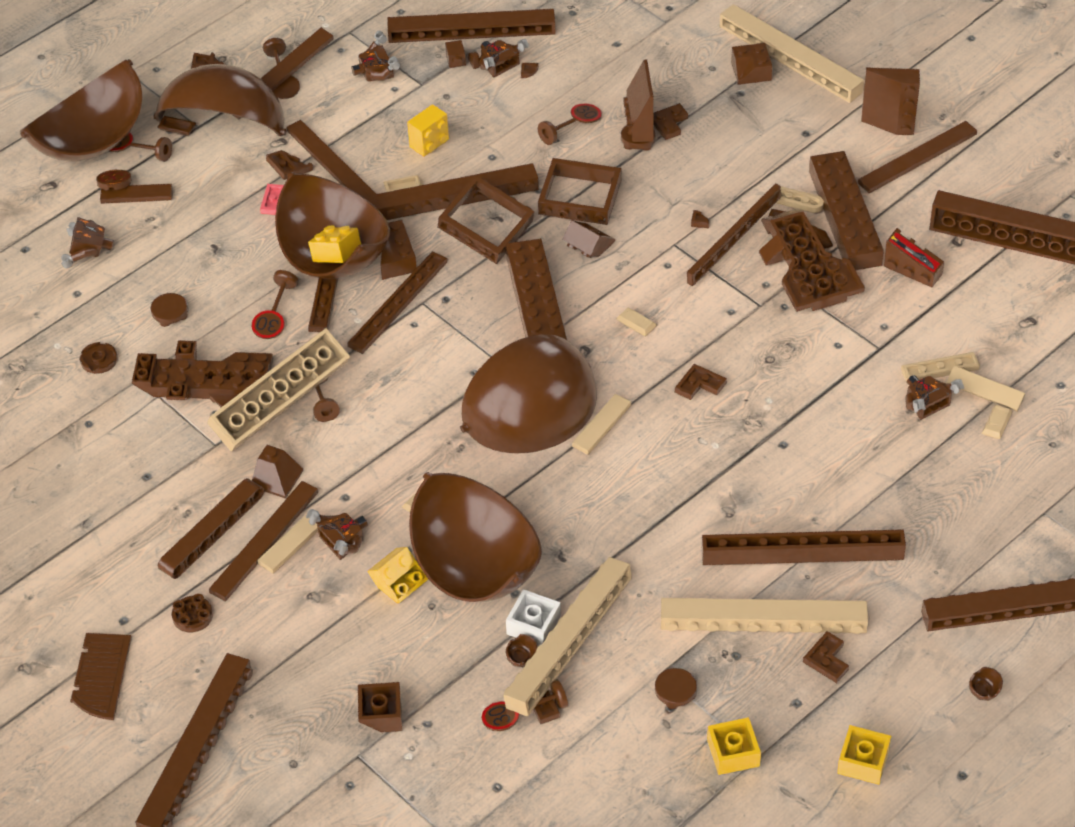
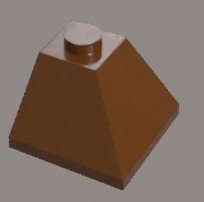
M266 445L257 459L252 481L263 487L264 492L286 499L301 476L303 468L284 450Z

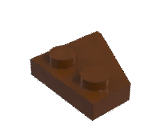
M283 150L266 155V161L283 180L288 179L287 175L290 172L304 174L313 171L312 163L309 162L306 165L300 162V158L292 156Z

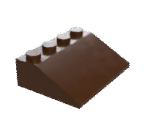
M647 59L643 60L626 90V97H623L626 125L628 126V135H631L632 142L653 141L654 96Z
M866 67L861 122L895 135H914L920 88V69Z

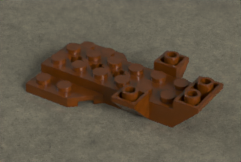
M794 209L761 219L767 233L771 234L773 238L759 250V254L766 266L781 262L784 257L789 269L782 279V286L796 312L811 308L812 311L846 302L848 296L864 292L865 286L851 261L846 258H836L832 256V253L825 251L826 248L833 247L825 230L811 225L804 211Z
M178 340L175 352L176 359H157V354L138 353L132 384L153 397H166V400L210 399L221 408L271 370L273 353L235 352L222 361L197 360V341Z

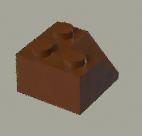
M765 43L732 47L731 64L738 85L772 81V62Z
M400 682L359 684V723L379 732L402 731Z

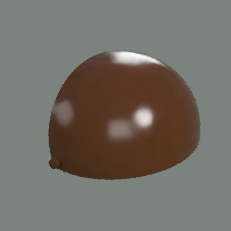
M128 59L117 64L22 128L20 135L39 152L63 161L87 160L113 149L131 131L142 106V87L135 70L132 68L133 62Z
M208 64L192 68L180 74L163 91L153 116L157 121H161L165 110L202 109L246 118L270 128L277 136L282 137V135H286L283 110L274 91L255 74L231 65Z
M293 172L287 175L288 179L280 192L277 202L275 226L280 248L286 259L295 269L317 278L339 279L359 273L378 258L390 236V227L383 214L372 203L355 191L326 178ZM332 225L335 227L350 226V228H358L361 245L356 247L348 260L344 263L313 262L308 242L316 234L321 233L325 227Z
M534 335L512 342L491 356L470 381L462 402L461 415L463 423L460 429L463 433L467 432L479 444L504 453H532L559 445L578 433L586 425L594 412L597 393L591 366L573 344L559 336Z
M426 472L423 475L424 481L419 486L412 502L409 531L415 557L427 578L446 595L467 602L496 600L521 587L537 568L542 555L539 537L525 515L504 496L476 480L451 473L432 474Z

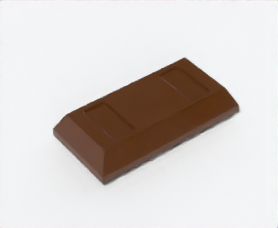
M164 115L157 128L162 131L189 136L196 122Z

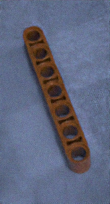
M248 478L241 481L160 558L158 569L173 579L180 577L262 498L264 488Z

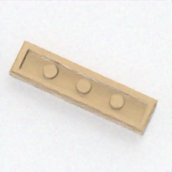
M969 352L901 365V371L907 383V379L912 375H915L919 380L927 376L939 378L949 376L953 366L970 372L979 370L980 364L975 353Z
M953 366L946 382L951 383L956 379H961L964 389L960 390L1017 412L1025 397L1024 392L957 366Z
M614 394L572 442V447L589 455L631 407V401Z
M305 515L258 559V564L274 574L318 532L317 524L311 525L309 523L310 518H306Z

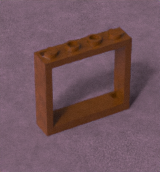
M552 158L538 199V214L608 225L622 181V168ZM560 176L611 184L604 208L548 200L547 197L554 177Z
M475 175L439 216L437 227L497 264L506 254V243H513L519 239L533 222L535 211L529 206L518 202L514 197L505 194L501 189L489 184L485 179ZM474 190H477L522 218L498 247L451 218Z

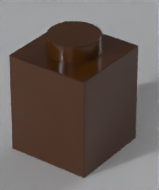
M462 40L445 42L449 68L466 66Z

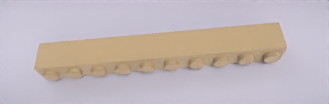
M731 5L720 14L721 28L750 45L765 43L770 57L845 101L851 103L863 93L864 80L736 5Z
M608 557L605 563L600 565L598 572L594 577H591L588 585L579 593L575 602L569 606L565 615L559 619L556 627L548 633L542 645L538 646L536 653L526 662L523 670L516 675L510 687L505 689L503 697L507 709L527 717L550 688L551 683L556 680L632 579L629 563Z
M661 598V630L867 633V601Z

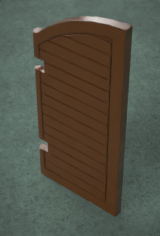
M85 634L82 648L88 649V652H81L74 687H79V690L72 691L71 703H74L82 711L94 717L114 720L131 643V635Z

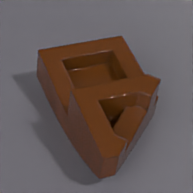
M213 52L210 55L194 53L191 69L208 64H224L215 58Z

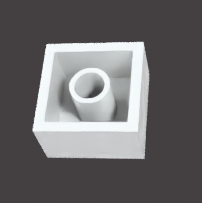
M523 589L506 619L507 635L517 638L520 634L531 636L538 646L542 645L548 633L556 627L561 618V603Z

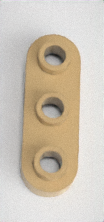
M782 186L781 198L776 202L777 204L812 213L822 211L824 201L820 196Z

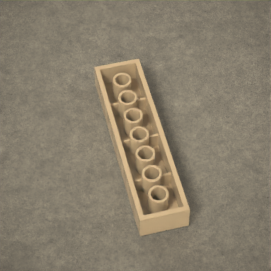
M325 328L212 414L207 424L232 452L348 362L350 356Z

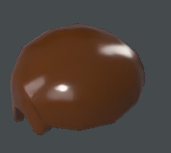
M520 634L507 644L505 651L507 660L515 667H525L526 662L536 653L538 648L537 642L531 636Z
M982 667L973 673L969 681L971 693L979 700L985 701L994 699L1000 693L1003 686L1001 674L990 667Z

